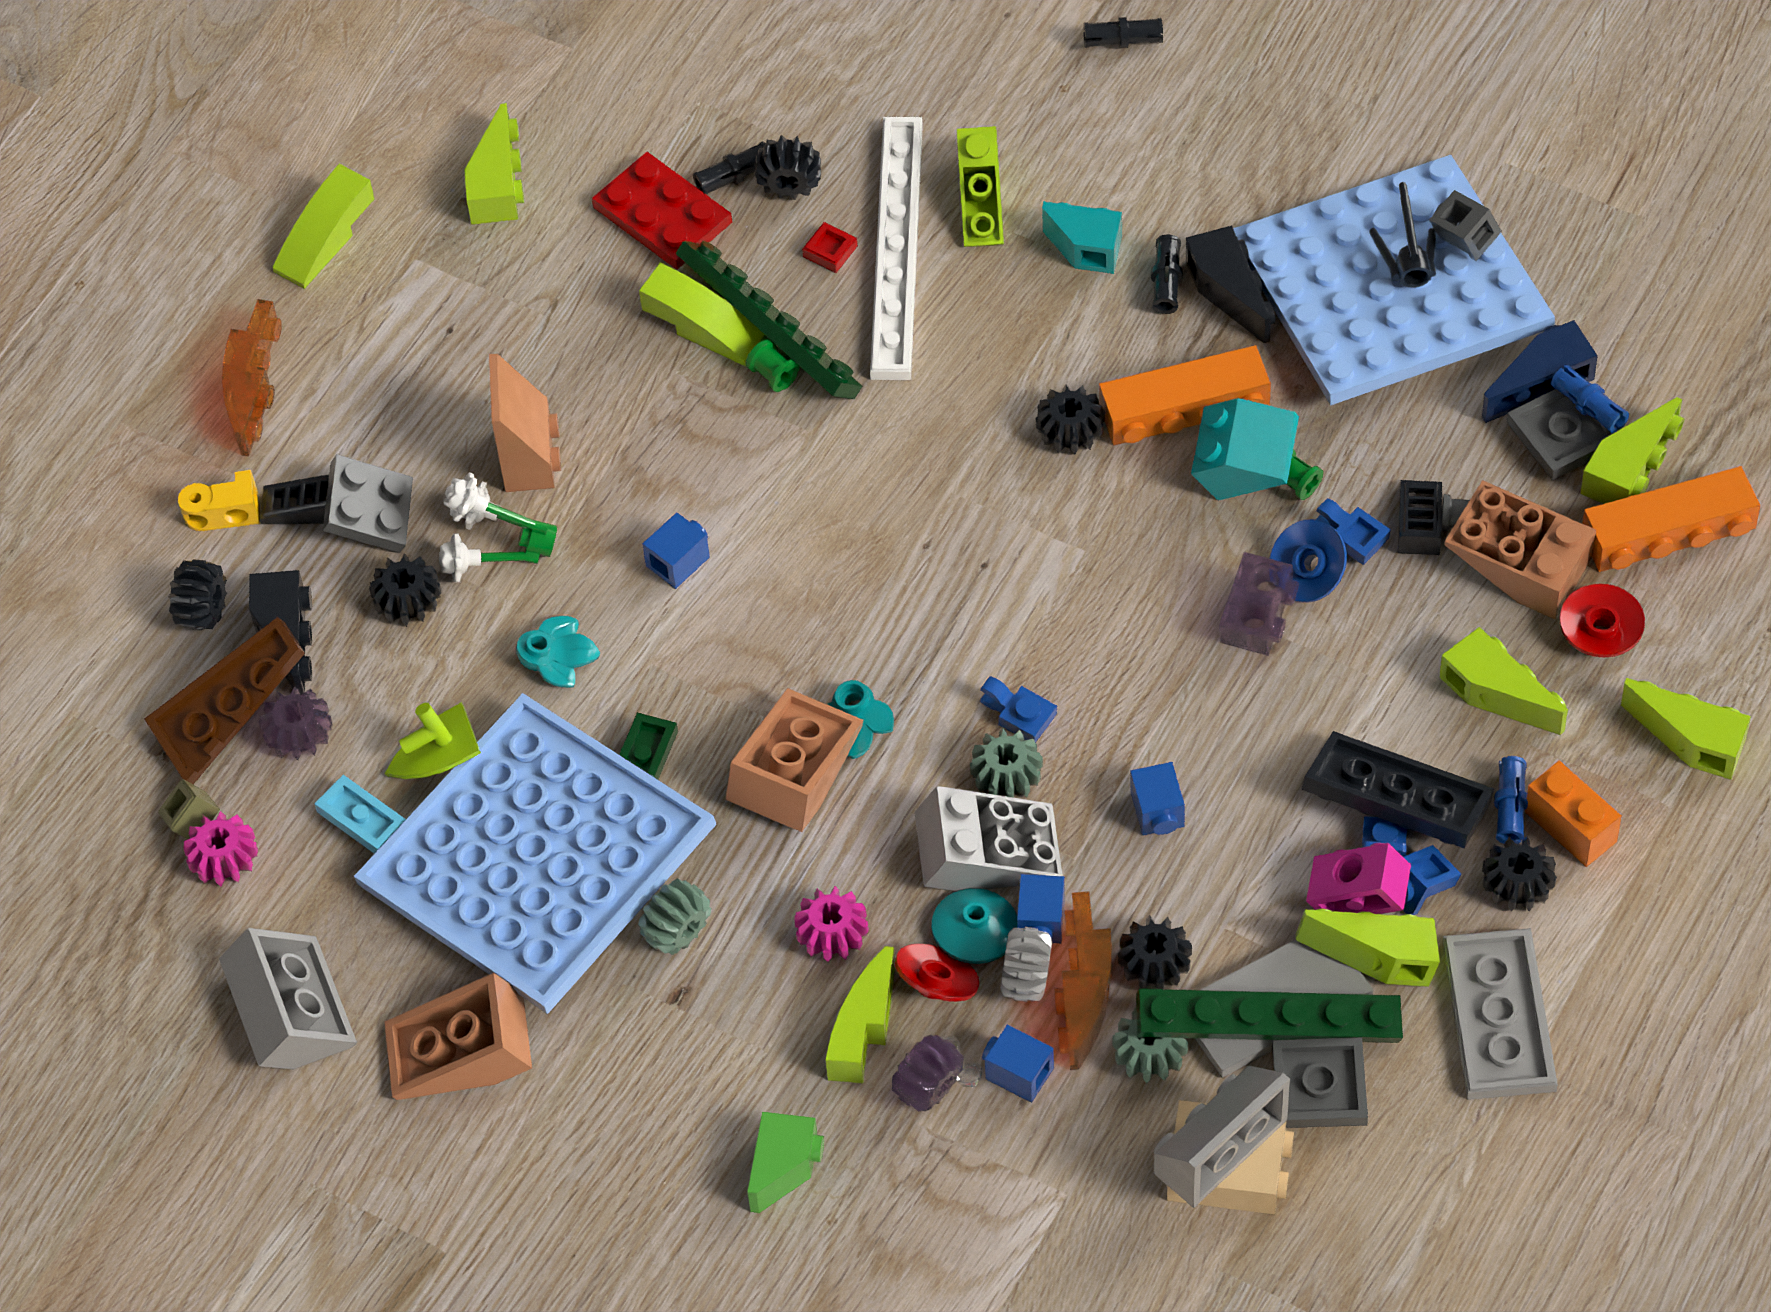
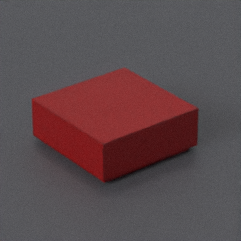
M823 222L802 248L803 257L837 273L858 247L857 237Z

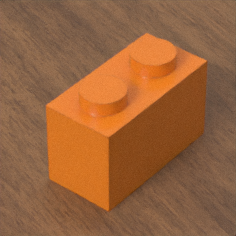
M1560 760L1528 785L1526 798L1528 807L1525 809V813L1584 866H1589L1617 842L1622 815Z

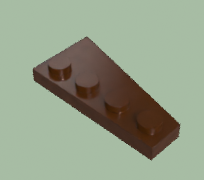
M279 617L144 718L182 779L194 785L305 654L285 622Z

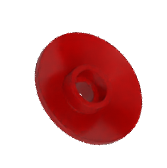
M1591 584L1577 589L1567 597L1560 612V627L1566 640L1580 652L1594 657H1615L1628 652L1640 641L1645 629V614L1639 601L1628 591L1610 584ZM1596 626H1604V627H1606L1607 629H1606V630H1601V629H1597V628H1595V627H1596Z
M910 944L901 948L895 958L896 970L903 980L929 999L952 1002L965 1001L972 998L979 988V977L969 963L951 958L938 946Z

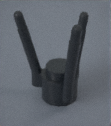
M1401 182L1399 184L1400 200L1408 245L1400 249L1395 261L1377 230L1371 228L1369 234L1390 269L1391 279L1393 281L1400 280L1403 286L1416 288L1427 284L1431 277L1436 275L1434 265L1436 231L1434 228L1428 230L1425 252L1422 247L1417 245L1407 184Z

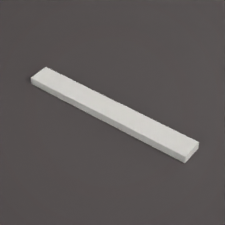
M883 117L870 363L871 380H911L923 131L922 117Z

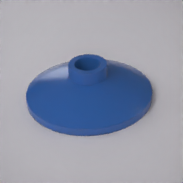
M1313 519L1296 522L1286 528L1274 543L1269 562L1272 581L1279 592L1291 600L1302 603L1318 601L1329 595L1341 581L1347 562L1346 547L1340 534L1329 524ZM1318 557L1317 566L1312 571L1311 562L1314 558Z

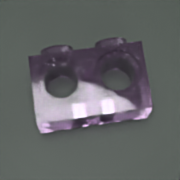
M1244 552L1219 624L1220 643L1269 656L1273 642L1280 643L1284 634L1286 619L1282 618L1285 606H1293L1297 595L1299 582L1293 581V565ZM1263 582H1271L1276 585L1270 591H1262L1257 588ZM1250 619H1259L1264 622L1258 628H1249L1244 625Z

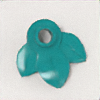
M556 616L544 620L538 630L522 634L516 645V654L520 663L525 668L538 671L543 680L549 684L566 688L575 686L574 668L594 662L599 658L600 651L591 639L577 633L579 621L570 616Z
M849 680L843 682L833 694L832 702L827 703L829 706L864 720L863 726L847 755L851 759H857L869 750L873 742L874 733L886 734L893 731L894 715L888 704L874 699L871 689L860 681ZM851 701H860L856 705H848Z

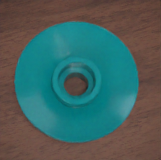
M979 888L959 890L945 897L936 907L931 923L932 935L938 947L951 958L970 964L988 963L1004 956L1008 933L1013 928H1018L1017 914L1012 905L999 894ZM976 916V917H980V918H982V919H980V920H973V919H971V918H969V917Z

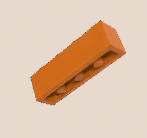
M1254 345L1099 383V405L1103 406L1105 410L1104 422L1114 446L1126 442L1136 443L1146 437L1163 433H1176L1183 428L1201 424L1204 407L1220 402L1241 398L1270 406L1271 382L1257 346Z
M1742 466L1584 509L1582 524L1596 530L1592 558L1598 571L1602 572L1609 569H1624L1634 562L1652 557L1655 559L1663 558L1674 551L1688 547H1703L1713 540L1724 537L1745 535L1749 531L1756 529L1761 505Z

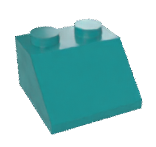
M1241 398L1205 406L1191 475L1218 501L1287 484L1299 416L1294 411Z

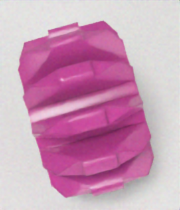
M220 811L216 820L212 821L203 815L201 820L203 826H189L188 834L190 839L184 841L183 849L187 856L186 862L189 870L192 873H198L199 879L204 884L214 878L216 884L222 887L225 878L228 877L239 883V871L252 872V859L258 857V847L256 842H254L255 835L253 829L249 825H244L242 819L237 814L227 820L226 815Z
M834 886L830 894L824 895L817 888L814 893L815 900L803 898L800 903L801 911L796 912L794 916L795 927L798 929L796 931L797 941L800 945H806L807 953L811 957L823 952V958L828 963L832 958V954L838 953L846 960L849 955L848 948L860 950L863 945L862 937L867 936L869 931L868 921L865 919L867 917L866 908L863 903H856V896L852 891L840 896L839 889Z

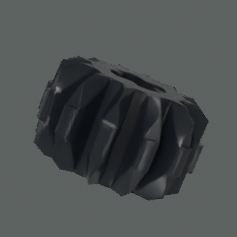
M781 135L778 141L767 140L765 146L758 150L755 160V177L757 178V184L764 187L765 193L775 192L779 199L786 195L796 200L798 194L809 196L811 189L818 187V181L821 179L820 152L813 149L812 142L801 143L798 136L789 140Z
M1065 384L1061 393L1050 389L1047 399L1040 400L1037 406L1036 429H1038V433H1041L1044 445L1054 444L1057 453L1065 447L1070 448L1074 455L1078 451L1079 446L1091 450L1094 439H1101L1103 422L1105 421V410L1103 406L1099 405L1097 394L1086 395L1083 385L1076 391H1070L1068 385Z
M404 553L401 561L396 563L387 557V569L375 568V580L370 582L369 586L374 609L378 614H385V618L390 624L401 618L402 623L407 627L410 618L416 617L424 622V611L436 612V599L441 598V586L437 581L436 570L433 566H426L421 556L410 562L409 557Z
M193 559L192 561L183 560L180 566L176 567L174 579L170 582L171 592L168 596L171 603L169 612L173 615L172 618L176 625L202 631L204 629H213L216 623L221 620L222 609L226 607L224 601L227 595L225 591L227 580L223 575L220 565L206 562V560Z
M1509 836L1505 841L1504 847L1493 845V848L1490 849L1489 858L1483 861L1482 872L1484 873L1483 887L1485 891L1493 892L1492 899L1494 904L1506 900L1511 912L1517 907V904H1523L1529 912L1534 907V901L1545 904L1549 897V890H1553L1556 885L1557 876L1554 872L1556 866L1554 857L1545 856L1546 848L1544 844L1532 848L1530 847L1528 836L1522 841V844H1516Z
M1150 915L1146 919V926L1133 921L1130 926V934H1122L1119 940V947L1121 949L1118 952V964H1120V967H1124V976L1127 981L1138 979V986L1141 989H1145L1149 983L1155 984L1157 989H1164L1165 981L1177 986L1180 982V974H1188L1191 967V960L1189 958L1192 955V944L1189 940H1185L1186 932L1183 926L1171 929V921L1168 917L1161 924H1155L1154 919Z

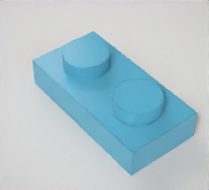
M342 775L314 803L317 813L374 854L406 820L345 775Z

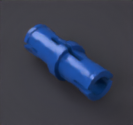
M1565 365L1564 369L1560 368L1553 376L1551 381L1552 387L1576 404L1575 408L1581 414L1590 415L1610 433L1613 434L1617 430L1622 429L1629 418L1628 411L1609 399L1604 394L1605 390L1596 383L1591 384L1589 381H1586L1569 365Z
M1517 756L1503 757L1502 761H1499V790L1494 795V806L1498 809L1496 839L1505 844L1509 836L1516 844L1524 840V810L1528 807L1527 793L1525 792L1527 763L1523 758Z

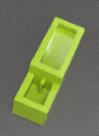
M339 163L325 179L297 219L272 267L273 272L305 289L353 236L351 225L375 200L371 180Z
M661 262L639 290L643 311L676 325L678 336L741 365L746 366V359L750 351L759 342L766 339V335L729 302L697 281Z
M885 946L873 958L853 984L840 1008L830 1036L826 1055L828 1081L863 1083L868 1044L886 1045L896 969L894 947Z

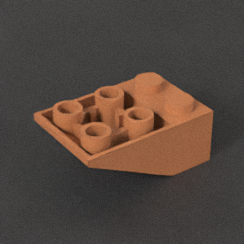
M1482 480L1446 538L1444 545L1517 603L1556 619L1563 603L1573 591L1592 559L1596 530Z

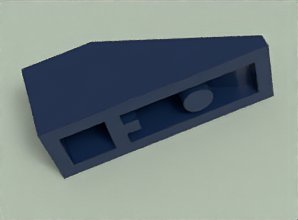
M1575 320L1563 325H1553L1538 334L1484 393L1482 418L1485 423L1505 416L1508 412L1554 390L1555 388L1551 385L1552 378L1560 368L1564 369L1565 365L1572 367L1586 381L1595 380L1598 355Z

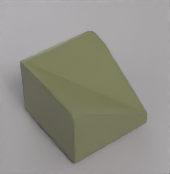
M182 779L161 806L158 813L173 832L186 839H190L188 834L189 826L202 827L201 820L203 815L212 821L220 808L208 793Z

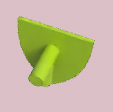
M461 702L440 715L436 714L429 703L420 704L416 708L415 713L424 726L399 740L401 749L395 754L384 774L387 777L400 779L424 778L445 772L479 755L481 751L463 703Z

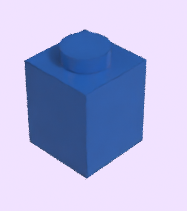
M677 512L642 543L646 567L675 589L710 558L706 530L697 521H688Z
M1173 762L1130 770V793L1142 835L1153 833L1164 835L1175 831L1177 828L1185 827V804Z
M1021 874L1017 927L1037 928L1038 931L1049 933L1052 943L1062 944L1065 876Z
M1007 1024L999 1037L993 1036L988 1041L983 1051L982 1060L985 1061L986 1080L1032 1103L1054 1069V1048Z

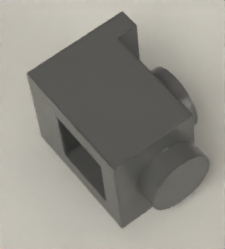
M1456 190L1437 207L1435 213L1429 219L1439 238L1468 253L1470 258L1475 261L1480 258L1502 232L1490 209Z

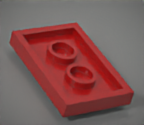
M648 151L592 197L594 209L676 270L685 264L675 254L683 241L699 244L702 241L710 242L732 223L731 212Z

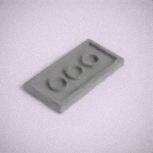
M1531 928L1443 936L1442 944L1467 1100L1557 1092L1558 1084Z
M1296 939L1201 989L1211 991L1373 995L1372 987L1360 971L1296 941ZM1195 1038L1222 1078L1270 1053L1273 1040Z

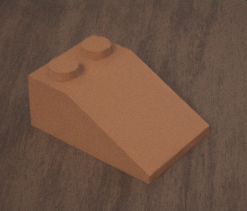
M489 354L492 426L505 491L516 492L555 488L554 472L561 471L559 447H553L552 438L560 437L558 414H550L547 397L500 355Z
M787 688L732 760L725 800L803 832L825 800L863 726L864 720Z
M495 973L385 1021L392 1097L396 1100L496 1085L532 1069L524 998L508 982Z

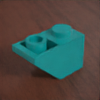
M1043 201V233L1074 269L1114 274L1122 240V212L1112 211L1107 208L1075 206L1064 202L1053 203Z

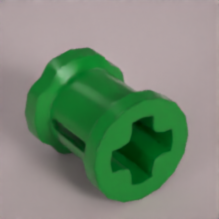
M763 340L748 354L746 367L752 372H759L769 381V387L773 391L780 392L787 389L795 381L800 367L792 359L786 360L776 351V344L771 340Z
M1293 449L1286 485L1295 490L1297 498L1305 500L1318 488L1324 471L1318 466L1311 467L1296 456V451Z

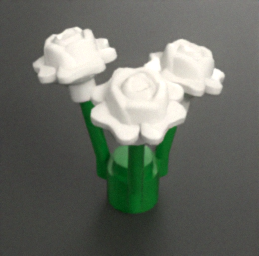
M468 473L465 479L463 478L462 480L452 479L451 485L447 487L445 492L444 505L450 508V515L453 516V520L458 522L462 517L465 518V525L468 530H471L476 522H480L484 518L495 522L497 519L519 526L521 531L518 546L525 547V552L481 553L480 549H468L461 542L459 534H453L450 542L440 546L439 564L442 567V573L452 574L453 581L460 582L462 574L467 571L468 566H481V562L526 561L538 564L540 555L551 556L557 533V525L532 520L502 508L500 505L491 503L486 488L487 483L482 481L477 487V479L474 478L472 473Z

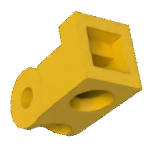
M251 470L235 472V481L213 484L211 486L202 483L187 485L178 495V504L185 523L190 529L195 531L260 524L258 489Z

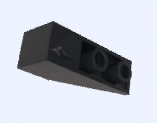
M1232 225L1186 237V264L1197 291L1263 343L1270 342V327L1275 324V314L1269 300L1264 302L1261 296L1262 283L1257 270H1250L1248 265L1249 252L1245 241L1237 239Z
M300 571L249 574V610L256 633L279 617L285 622L305 652V646H312L311 622L305 621V611H312V592L310 586H303ZM305 654L285 676L298 698H305V681H312L311 657L305 656Z

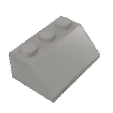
M247 928L219 958L259 1066L293 1070L350 1049L357 1043L316 936Z
M1247 1066L1238 1076L1232 1074L1227 1077L1219 1086L1217 1095L1207 1105L1201 1103L1196 1106L1188 1115L1185 1125L1175 1135L1168 1133L1158 1142L1154 1149V1174L1191 1207L1195 1208L1287 1121L1290 1078L1281 1072Z

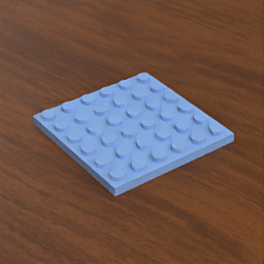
M1452 155L1233 228L1237 239H1243L1247 245L1250 270H1257L1262 283V291L1271 302L1275 313L1330 406L1541 333L1555 325L1554 314L1502 233L1498 235L1477 261L1471 259L1468 253L1439 238L1436 233L1434 257L1436 275L1431 277L1427 284L1416 288L1403 286L1400 280L1393 281L1391 279L1390 269L1373 242L1369 230L1371 228L1377 230L1396 261L1400 249L1408 245L1400 200L1399 184L1401 182L1407 184L1417 245L1422 247L1425 252L1428 230L1433 228L1429 219L1435 213L1437 207L1454 190L1483 205Z
M522 693L477 742L481 753L454 767L354 875V878L360 887L489 975L492 973L497 974L508 982L520 996L548 1014L717 824L712 814Z

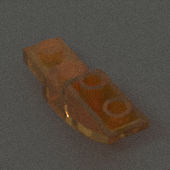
M257 299L246 331L230 329L223 359L222 387L224 402L233 436L242 456H249L254 441L258 442L261 439L263 432L262 418L265 410L272 407L275 395L274 386L270 385L267 372L271 360L270 349L273 342H278L280 338L282 321L280 318H277L273 301Z
M1089 891L1072 893V909L1064 910L1066 936H1075L1076 948H1068L1069 971H1062V988H1054L1056 1015L1065 1014L1066 1027L1058 1028L1060 1054L1069 1055L1070 1070H1079L1091 1052L1106 1015L1111 990V928L1093 930Z

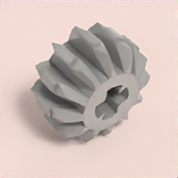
M1030 927L1013 928L1008 933L1000 990L1004 997L1014 998L1015 1001L1039 1002L1044 996L1052 939L1049 933Z

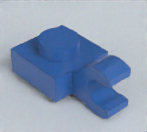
M1327 498L1317 508V512L1320 515L1316 520L1325 522L1336 529L1344 541L1346 553L1362 565L1390 537L1391 530L1359 507L1349 514L1336 502Z
M989 676L981 687V691L985 694L980 699V702L986 707L1001 713L998 725L1014 734L1020 730L1024 735V740L1034 739L1036 743L1057 715V705L1023 686L1014 695L1003 682Z

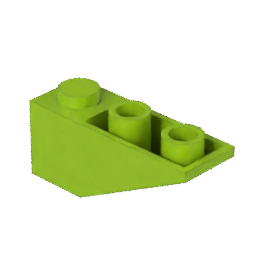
M507 103L500 104L464 169L466 198L471 225L518 220L517 204L524 203L522 179L515 180V173L522 172L519 148L513 149L512 142L519 141L517 118L509 119Z
M996 126L957 129V151L964 247L1004 245Z
M1678 397L1672 399L1601 440L1584 469L1580 494L1605 504L1645 493L1650 480L1647 478L1651 469L1659 470L1667 453L1665 445L1669 439L1675 441L1683 427L1685 418L1680 416L1682 399Z
M1478 627L1442 654L1439 678L1468 705L1558 735L1565 732L1568 709L1563 699L1556 692H1549L1539 683L1535 674L1527 665L1519 664L1507 653L1504 644L1498 638L1490 637L1484 630Z
M1626 678L1621 706L1689 767L1730 780L1732 779L1746 741L1751 716L1742 714L1732 707H1720L1700 701L1690 694H1678L1658 688L1655 684L1648 681H1636Z
M1305 909L1295 934L1296 941L1385 984L1429 987L1440 962L1434 918L1417 917L1410 914L1397 916L1374 914L1372 912L1352 913L1328 909Z

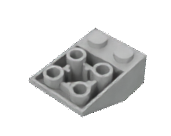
M936 786L915 811L924 887L952 891L969 888L986 890L1020 886L1021 874L1063 876L1053 805L1051 803Z

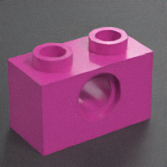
M1374 843L1368 847L1351 850L1341 849L1333 853L1314 856L1306 902L1315 910L1328 909L1337 912H1372L1374 914L1404 910L1411 864L1389 843Z

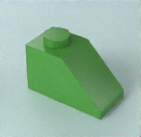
M762 1112L747 1192L750 1212H762L811 1178L814 1162L822 1161L824 1151V1136L817 1133L816 1118Z

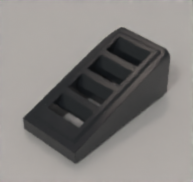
M329 474L263 486L260 513L261 524H323L326 501H321V498L327 497ZM274 498H282L280 509L273 510ZM290 498H297L296 506L289 507ZM306 498H312V503L305 504Z
M1401 480L1398 553L1440 555L1442 482ZM1409 493L1433 494V497L1409 496ZM1409 504H1425V505H1433V508L1408 507V506H1409ZM1408 515L1432 516V519L1408 518ZM1408 527L1432 528V530H1411Z

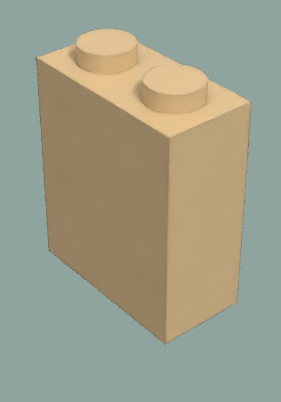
M1179 1100L1174 1135L1185 1125L1190 1112L1201 1103ZM1285 1122L1198 1205L1275 1215L1277 1198L1286 1199L1289 1172L1281 1171L1282 1158L1292 1157L1294 1131H1286ZM1167 1186V1201L1187 1203Z

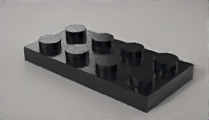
M1335 731L1331 733L1309 768L1302 786L1303 791L1317 795L1321 799L1334 801L1356 809L1363 814L1395 823L1404 829L1414 830L1439 839L1445 844L1455 845L1464 849L1489 807L1494 793V788Z

